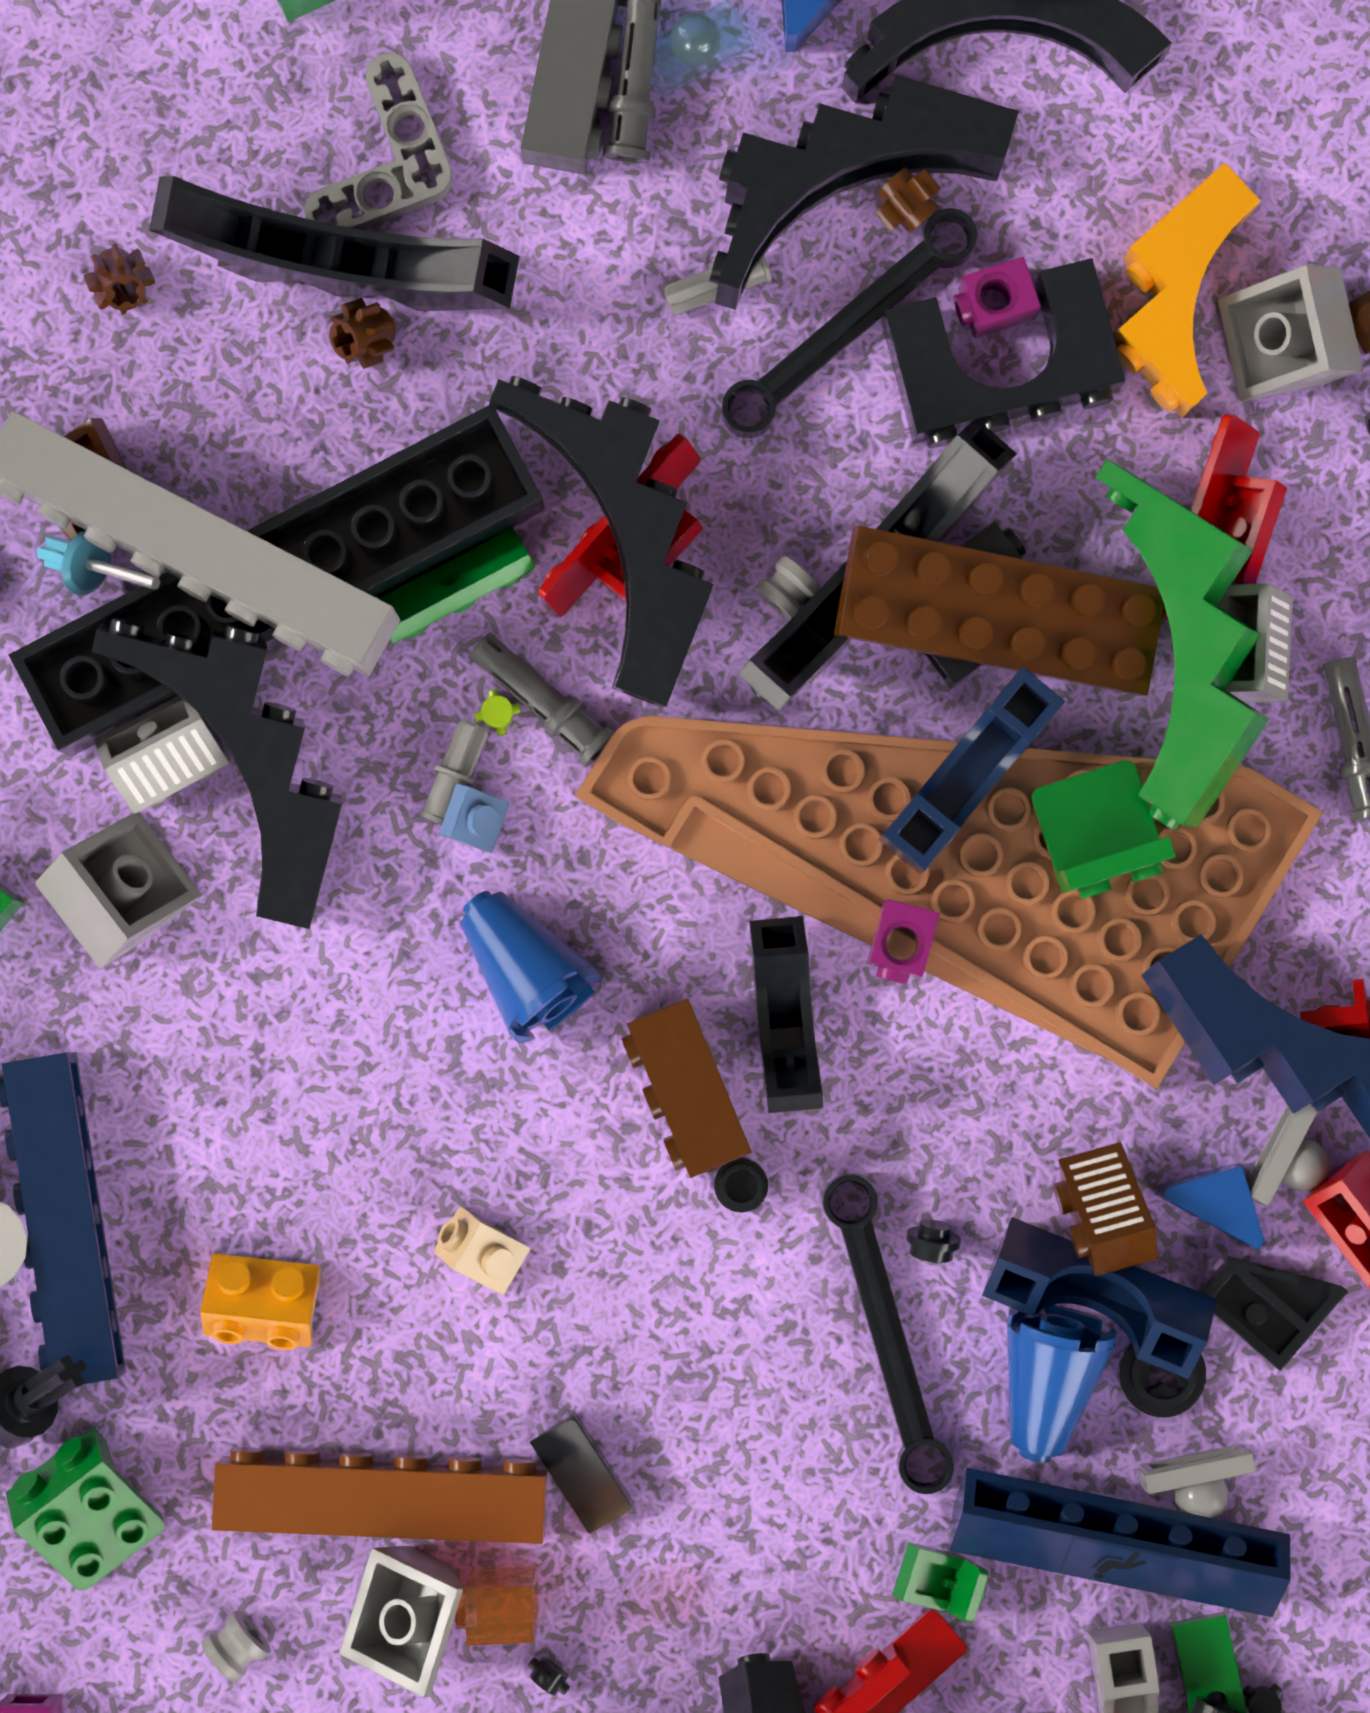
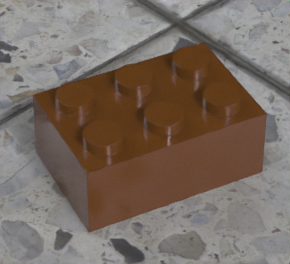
M684 999L627 1023L630 1035L621 1038L633 1069L644 1065L652 1085L643 1088L642 1091L654 1120L665 1116L672 1135L663 1138V1142L675 1171L686 1167L690 1178H693L752 1153L689 999Z

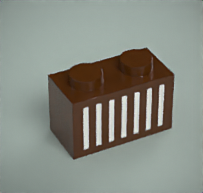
M1121 1142L1058 1159L1061 1181L1053 1183L1056 1201L1062 1215L1071 1213L1075 1225L1069 1226V1231L1078 1258L1088 1257L1095 1277L1159 1259L1156 1227Z

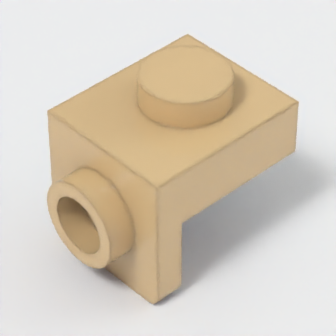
M459 1207L453 1218L449 1219L441 1228L434 1254L454 1271L504 1295L531 1248L519 1239L482 1221L471 1211Z

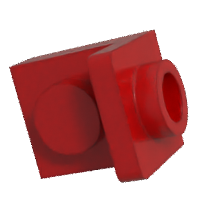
M1364 978L1353 980L1355 1005L1344 1007L1325 1005L1316 1010L1301 1011L1300 1019L1338 1034L1370 1039V997H1367Z

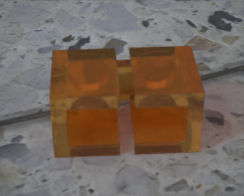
M537 1566L472 1569L467 1583L461 1584L463 1592L455 1615L456 1629H466L467 1646L534 1643L539 1624Z

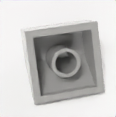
M1304 265L1217 299L1240 402L1322 386L1364 371L1340 267Z
M139 812L136 814L132 813L61 852L35 882V885L99 968L104 967L137 947L202 896L201 892Z
M412 1546L372 1548L339 1654L423 1698L430 1697L463 1592V1587L453 1567Z

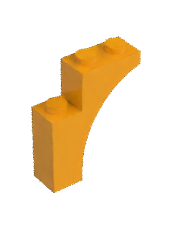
M1225 162L1131 245L1123 258V261L1128 265L1125 272L1131 282L1142 292L1146 293L1151 290L1155 297L1123 324L1115 334L1114 340L1120 362L1133 374L1140 371L1153 385L1150 392L1155 401L1169 413L1176 410L1182 418L1191 412L1207 395L1196 362L1193 342V317L1201 280L1219 246L1253 214L1261 202Z

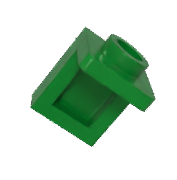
M908 1542L892 1595L903 1602L945 1611L961 1621L973 1623L978 1608L985 1597L989 1572L962 1555Z

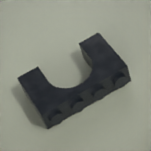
M1093 258L1040 271L1035 282V288L1048 333L1049 358L1045 369L1038 376L1017 387H988L974 381L962 371L952 355L937 297L884 311L881 324L913 444L927 441L928 448L948 445L959 432L976 418L993 433L1009 428L1011 426L1010 419L1030 415L1031 422H1039L1062 414V406L1081 402L1083 409H1090L1108 404L1114 400L1113 393H1117L1125 383V377Z

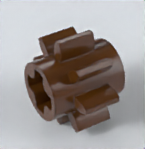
M904 167L876 192V195L884 204L874 213L890 232L901 224L911 234L940 208L932 196L941 187L926 169H923L917 176H914L907 167Z
M116 243L112 245V248L103 251L99 255L92 254L94 272L85 274L84 280L89 292H94V298L99 309L103 310L110 305L114 309L120 310L121 314L124 315L127 310L137 307L140 303L146 304L148 302L145 296V286L155 284V279L150 268L145 266V260L139 249H135L129 254L127 251L120 249Z
M363 298L342 304L343 313L331 317L333 324L329 331L330 342L336 354L345 359L347 364L359 360L363 369L383 362V354L394 350L392 343L396 336V328L391 315L384 308L380 307L378 302L366 306Z

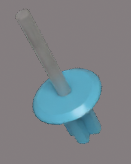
M86 530L78 533L71 541L49 535L45 537V546L38 547L37 558L44 560L45 567L61 571L65 586L76 595H88L100 587L107 575L153 590L158 589L160 585V580L156 577L110 564L111 553L86 540L83 537Z

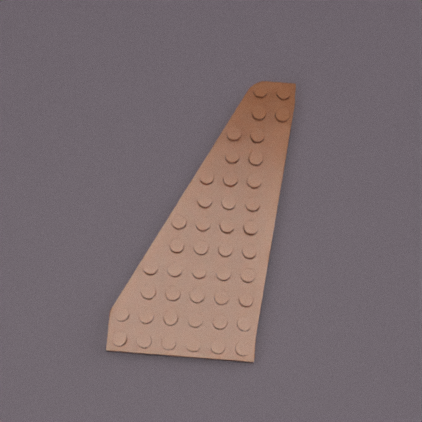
M645 716L625 723L614 732L575 795L577 799L621 826L870 946L882 903L885 899L940 913L924 972L1112 1062L1158 1089L1185 1041L1141 975L1158 960L1201 934L1230 969L1323 814V811L1252 768L1238 766L1198 828L1179 824L1177 829L1174 830L1153 817L1159 838L1162 839L1169 836L1176 855L1175 858L1161 862L1165 873L1134 883L1130 873L1109 879L1112 890L1081 899L1078 889L1064 894L1061 892L1032 804L1031 796L1033 791L1041 786L1123 760H1129L1135 764L1143 787L1154 767L1156 759L1026 748L979 803L940 854L921 874L917 873L878 839L959 742ZM897 928L892 930L887 937V949L890 954L902 960L908 959L913 955L916 948L914 936L906 929Z

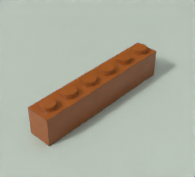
M239 1447L232 1448L230 1456H223L215 1463L213 1531L543 1544L545 1537L548 1470L536 1469V1461L531 1459H505L503 1467H481L482 1459L471 1456L450 1457L449 1465L427 1464V1456L419 1454H398L394 1456V1463L372 1462L373 1454L343 1452L340 1453V1461L318 1460V1452L313 1450L285 1451V1459L263 1458L264 1450L260 1448Z

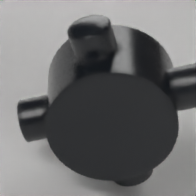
M535 1657L531 1659L528 1666L533 1671L529 1676L534 1683L554 1696L558 1691L562 1695L569 1691L570 1686L566 1683L569 1676L562 1668L546 1657H542L540 1661Z
M1274 1683L1270 1688L1265 1686L1253 1688L1247 1685L1242 1692L1246 1696L1245 1705L1249 1713H1281L1282 1704L1278 1695L1282 1692V1689Z

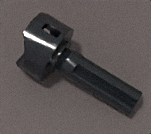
M67 1355L41 1372L27 1366H15L4 1370L0 1374V1445L5 1448L14 1449L27 1444L51 1427L58 1413V1400L85 1382L80 1373L87 1369L86 1363L82 1359L73 1363L70 1356Z

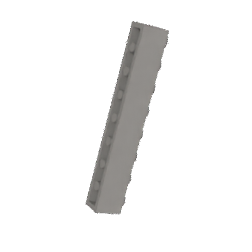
M11 411L0 430L1 497L17 505L21 503L23 498L39 505L37 513L44 519L63 529H66L69 522L85 529L86 532L83 537L109 553H113L117 546L133 554L130 562L159 578L163 570L180 579L177 585L180 589L201 601L207 602L210 595L228 604L225 608L228 614L249 626L254 627L257 620L275 628L272 634L273 637L295 650L302 651L305 644L323 653L320 661L343 675L350 676L354 669L368 677L370 676L400 622V618L391 605L14 411Z

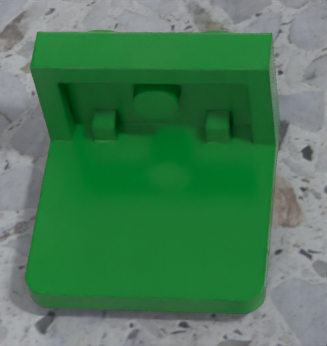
M1123 760L1041 786L1033 791L1031 796L1032 804L1062 894L1078 889L1080 898L1084 899L1112 890L1109 879L1130 873L1133 883L1165 873L1161 862L1176 857L1170 837L1159 838L1153 817L1148 813L1150 810L1148 802L1138 795L1142 789V784L1133 762Z
M93 1426L79 1437L67 1440L61 1445L54 1456L34 1471L24 1473L16 1480L12 1488L5 1492L13 1529L78 1590H86L92 1587L162 1533L165 1527L161 1514L114 1469L107 1441Z

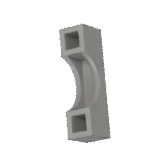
M1141 1623L1087 1631L1099 1712L1158 1713L1160 1689L1151 1635Z

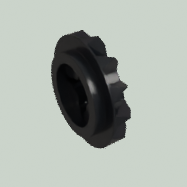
M1131 1341L1129 1342L1123 1357L1119 1361V1385L1134 1407L1147 1415L1165 1418L1182 1414L1198 1401L1206 1383V1366L1202 1354L1189 1379L1170 1372L1175 1378L1173 1381L1179 1386L1177 1390L1161 1381L1145 1390L1150 1384L1149 1380L1152 1378L1153 1372L1148 1367L1149 1364L1136 1358Z

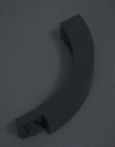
M901 0L871 21L867 39L874 47L871 49L866 44L853 53L846 61L842 89L856 104L898 67L932 46L966 35L1016 33L1049 40L1074 51L1101 69L1126 93L1164 60L1172 42L1153 23L1120 0Z

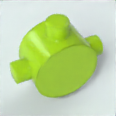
M498 689L488 691L489 698L484 701L481 711L474 712L476 723L484 721L490 728L496 729L497 736H503L508 734L506 727L511 724L514 714L521 713V707L519 703L511 704L508 699L499 696Z

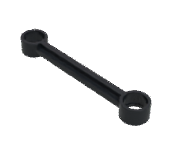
M954 208L942 209L934 213L925 225L922 241L761 379L758 381L742 380L732 385L725 393L722 403V418L728 430L741 438H755L764 434L773 423L776 407L879 320L885 310L893 308L940 267L954 268L966 262L971 256L977 240V229L971 217L965 212ZM941 222H954L960 225L967 236L966 249L955 255H945L937 251L930 241V234L935 225ZM741 392H755L763 397L768 410L767 418L764 422L746 427L732 420L729 415V407L735 396Z
M855 1174L839 1175L832 1179L825 1187L822 1195V1206L828 1219L841 1229L903 1445L897 1456L898 1472L903 1482L911 1490L920 1494H933L942 1490L949 1483L953 1475L954 1464L946 1446L933 1435L872 1223L878 1205L877 1195L872 1185L864 1178ZM847 1181L858 1183L865 1189L867 1195H870L869 1209L865 1216L857 1221L842 1220L831 1210L830 1200L833 1191ZM920 1445L935 1446L940 1450L942 1456L945 1457L944 1472L939 1479L932 1483L917 1482L908 1475L906 1470V1461L909 1454L917 1447H920Z

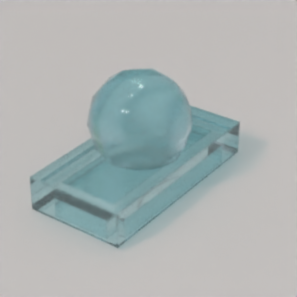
M724 0L700 14L684 15L674 24L672 29L657 36L651 81L661 99L754 50V42L732 2Z

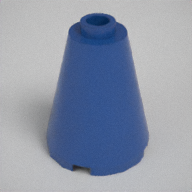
M483 891L464 906L463 911L466 915L461 920L460 925L507 1031L518 1044L536 1039L530 1030L542 1023L545 1024L549 1031L557 1027L581 1008L595 993L589 983L591 981L602 982L603 978L594 965L504 892L491 894L489 891Z
M1057 1305L1046 1307L1044 1309L1046 1315L1037 1313L1034 1316L1010 1308L1007 1318L1010 1442L1020 1449V1456L1040 1463L1050 1462L1052 1457L1061 1456L1065 1452L1113 1351L1117 1333L1114 1328L1110 1329L1107 1333L1103 1332L1104 1321L1096 1316Z

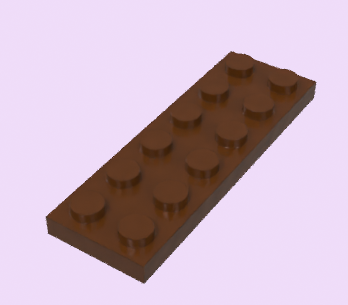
M855 526L851 535L834 635L1017 672L1022 667H1025L1033 675L1138 696H1148L1164 602L1158 587L888 531Z

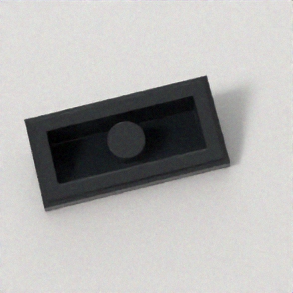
M573 1412L530 1441L535 1452L589 1534L634 1508V1501L576 1412Z

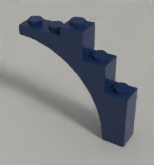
M1202 934L1158 960L1141 975L1214 1085L1232 1075L1236 1083H1239L1263 1068L1293 1114L1310 1103L1315 1111L1318 1112L1342 1097L1370 1138V1039L1338 1034L1303 1021L1263 998L1228 968Z

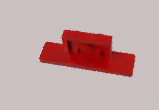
M1224 414L1217 433L1212 440L1211 451L1201 481L1196 488L1191 511L1253 549L1231 585L1256 584L1287 487L1277 480L1246 477L1259 440V432L1236 415ZM1164 605L1162 617L1168 620Z
M678 433L668 444L661 446L655 452L651 463L640 474L636 482L646 485L648 478L677 489L699 465L701 458L689 440ZM685 509L663 563L667 566H671L704 529L699 521ZM605 516L586 529L581 536L579 544L562 563L555 565L547 573L544 583L537 591L538 595L559 617L567 613L596 579L626 602L624 577L618 549Z
M929 1608L882 1651L877 1648L865 1656L854 1669L856 1674L841 1688L836 1685L826 1691L814 1704L813 1709L815 1711L813 1713H899L967 1652V1645L936 1609Z

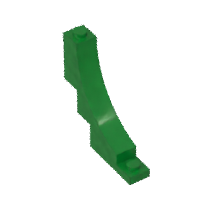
M1107 459L1095 478L1111 487L1105 497L1133 513L1123 528V532L1140 552L1154 577L1165 605L1174 650V693L1171 715L1159 755L1138 795L1152 804L1148 813L1164 825L1174 830L1177 829L1179 824L1198 828L1270 719L1226 690L1230 681L1261 636V633L1217 606L1253 549Z

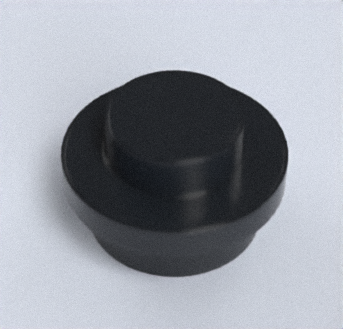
M738 1158L720 1167L715 1176L714 1190L717 1199L725 1208L733 1212H749L756 1209L764 1201L768 1192V1179L759 1164L750 1159Z
M925 1219L920 1221L919 1226H914L907 1230L906 1240L911 1244L910 1254L913 1257L932 1263H948L952 1261L954 1251L960 1249L961 1237L951 1232L952 1226L939 1220Z

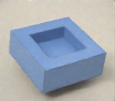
M456 783L439 835L492 853L509 802Z

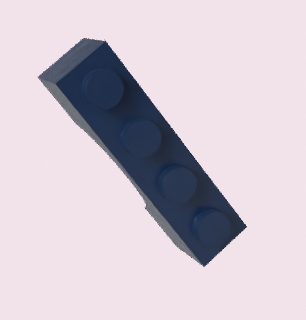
M1022 667L878 840L917 873H923L959 831L993 786L1032 743L1066 701L1025 667Z
M1011 1217L997 1249L982 1296L1031 1316L1055 1304H1076L1096 1310L1114 1321L1126 1333L1133 1345L1137 1359L1189 1379L1208 1342L1217 1302L1216 1298L1136 1266L1095 1277L1088 1257L1078 1258L1071 1240L1014 1217Z

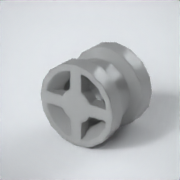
M782 555L775 563L776 572L769 579H762L754 587V590L777 613L790 621L801 609V606L807 600H810L821 587L798 564Z
M237 1610L226 1619V1627L219 1633L211 1632L201 1641L202 1648L212 1664L227 1679L235 1683L245 1676L247 1666L253 1660L261 1661L271 1652L270 1645L264 1635L246 1615Z

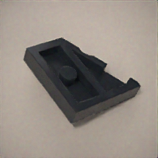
M1228 1256L1198 1291L1216 1298L1214 1315L1279 1371L1284 1368L1348 1293L1343 1286L1231 1256Z

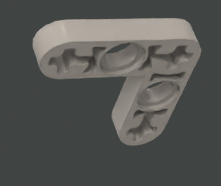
M390 52L378 55L367 66L365 75L370 95L396 160L315 191L310 195L305 204L304 213L306 219L315 220L316 217H319L322 214L321 205L330 202L334 209L350 205L345 194L354 191L356 204L363 216L354 218L352 208H349L337 214L338 223L335 225L365 230L436 203L445 198L451 190L453 178L450 164L412 67L401 55ZM391 68L395 75H405L398 79L399 89L404 102L394 105L387 85H376L383 80L382 71ZM412 96L416 99L415 101H408ZM384 107H392L389 111L384 110ZM404 116H416L422 120L425 126L422 135L415 141L409 142L398 138L394 131L397 122ZM430 145H434L435 149L433 150H425ZM424 151L430 169L433 172L442 170L443 173L436 176L437 185L435 187L427 188L424 182H414V180L421 176L414 154ZM403 155H412L407 160L403 159ZM374 183H385L394 191L393 200L385 208H371L364 201L366 190ZM324 219L318 220L320 222L327 223Z

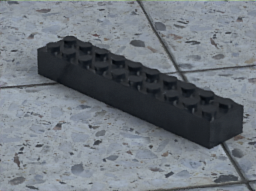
M486 406L247 530V532L378 598L511 527L545 511V506L540 492L497 411ZM166 572L158 578L160 580L158 589L153 590L139 586L8 655L57 750L72 757L95 745L94 739L178 695L173 689L136 667L92 652L96 631L100 623L111 625L112 618L129 620L144 625L143 634L164 640L167 632L187 635L198 639V648L207 651L209 650L213 630L225 633L227 625L239 626L258 632L257 641L267 643L266 655L286 646V644L272 636L275 628L260 620H257L254 627L239 621L225 611L227 603L212 595L209 596L207 602L191 596L177 586L180 581L179 578Z

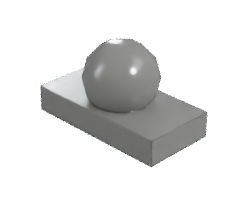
M1286 1104L1247 1179L1253 1201L1269 1206L1281 1182L1291 1189L1302 1192L1315 1189L1328 1177L1330 1161L1326 1150L1317 1141L1305 1137L1317 1114L1312 1105L1309 1104L1293 1114Z
M1240 1444L1140 1464L1139 1468H1137L1140 1485L1149 1495L1175 1489V1503L1180 1512L1214 1519L1221 1516L1228 1504V1488L1223 1479L1257 1472L1253 1453Z

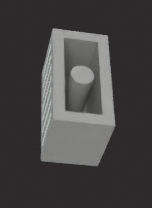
M1270 583L1230 585L1217 606L1261 633V636L1230 681L1226 690L1246 703L1288 702L1293 596Z
M179 695L94 739L104 771L133 814L149 806L162 803L173 793L196 781L209 778L217 770L230 764L219 736L207 720Z

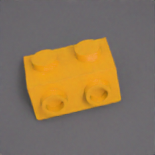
M212 1253L200 1309L204 1334L225 1344H238L243 1340L265 1342L268 1346L279 1350H293L297 1346L311 1347L313 1339L312 1320L321 1274L320 1265Z

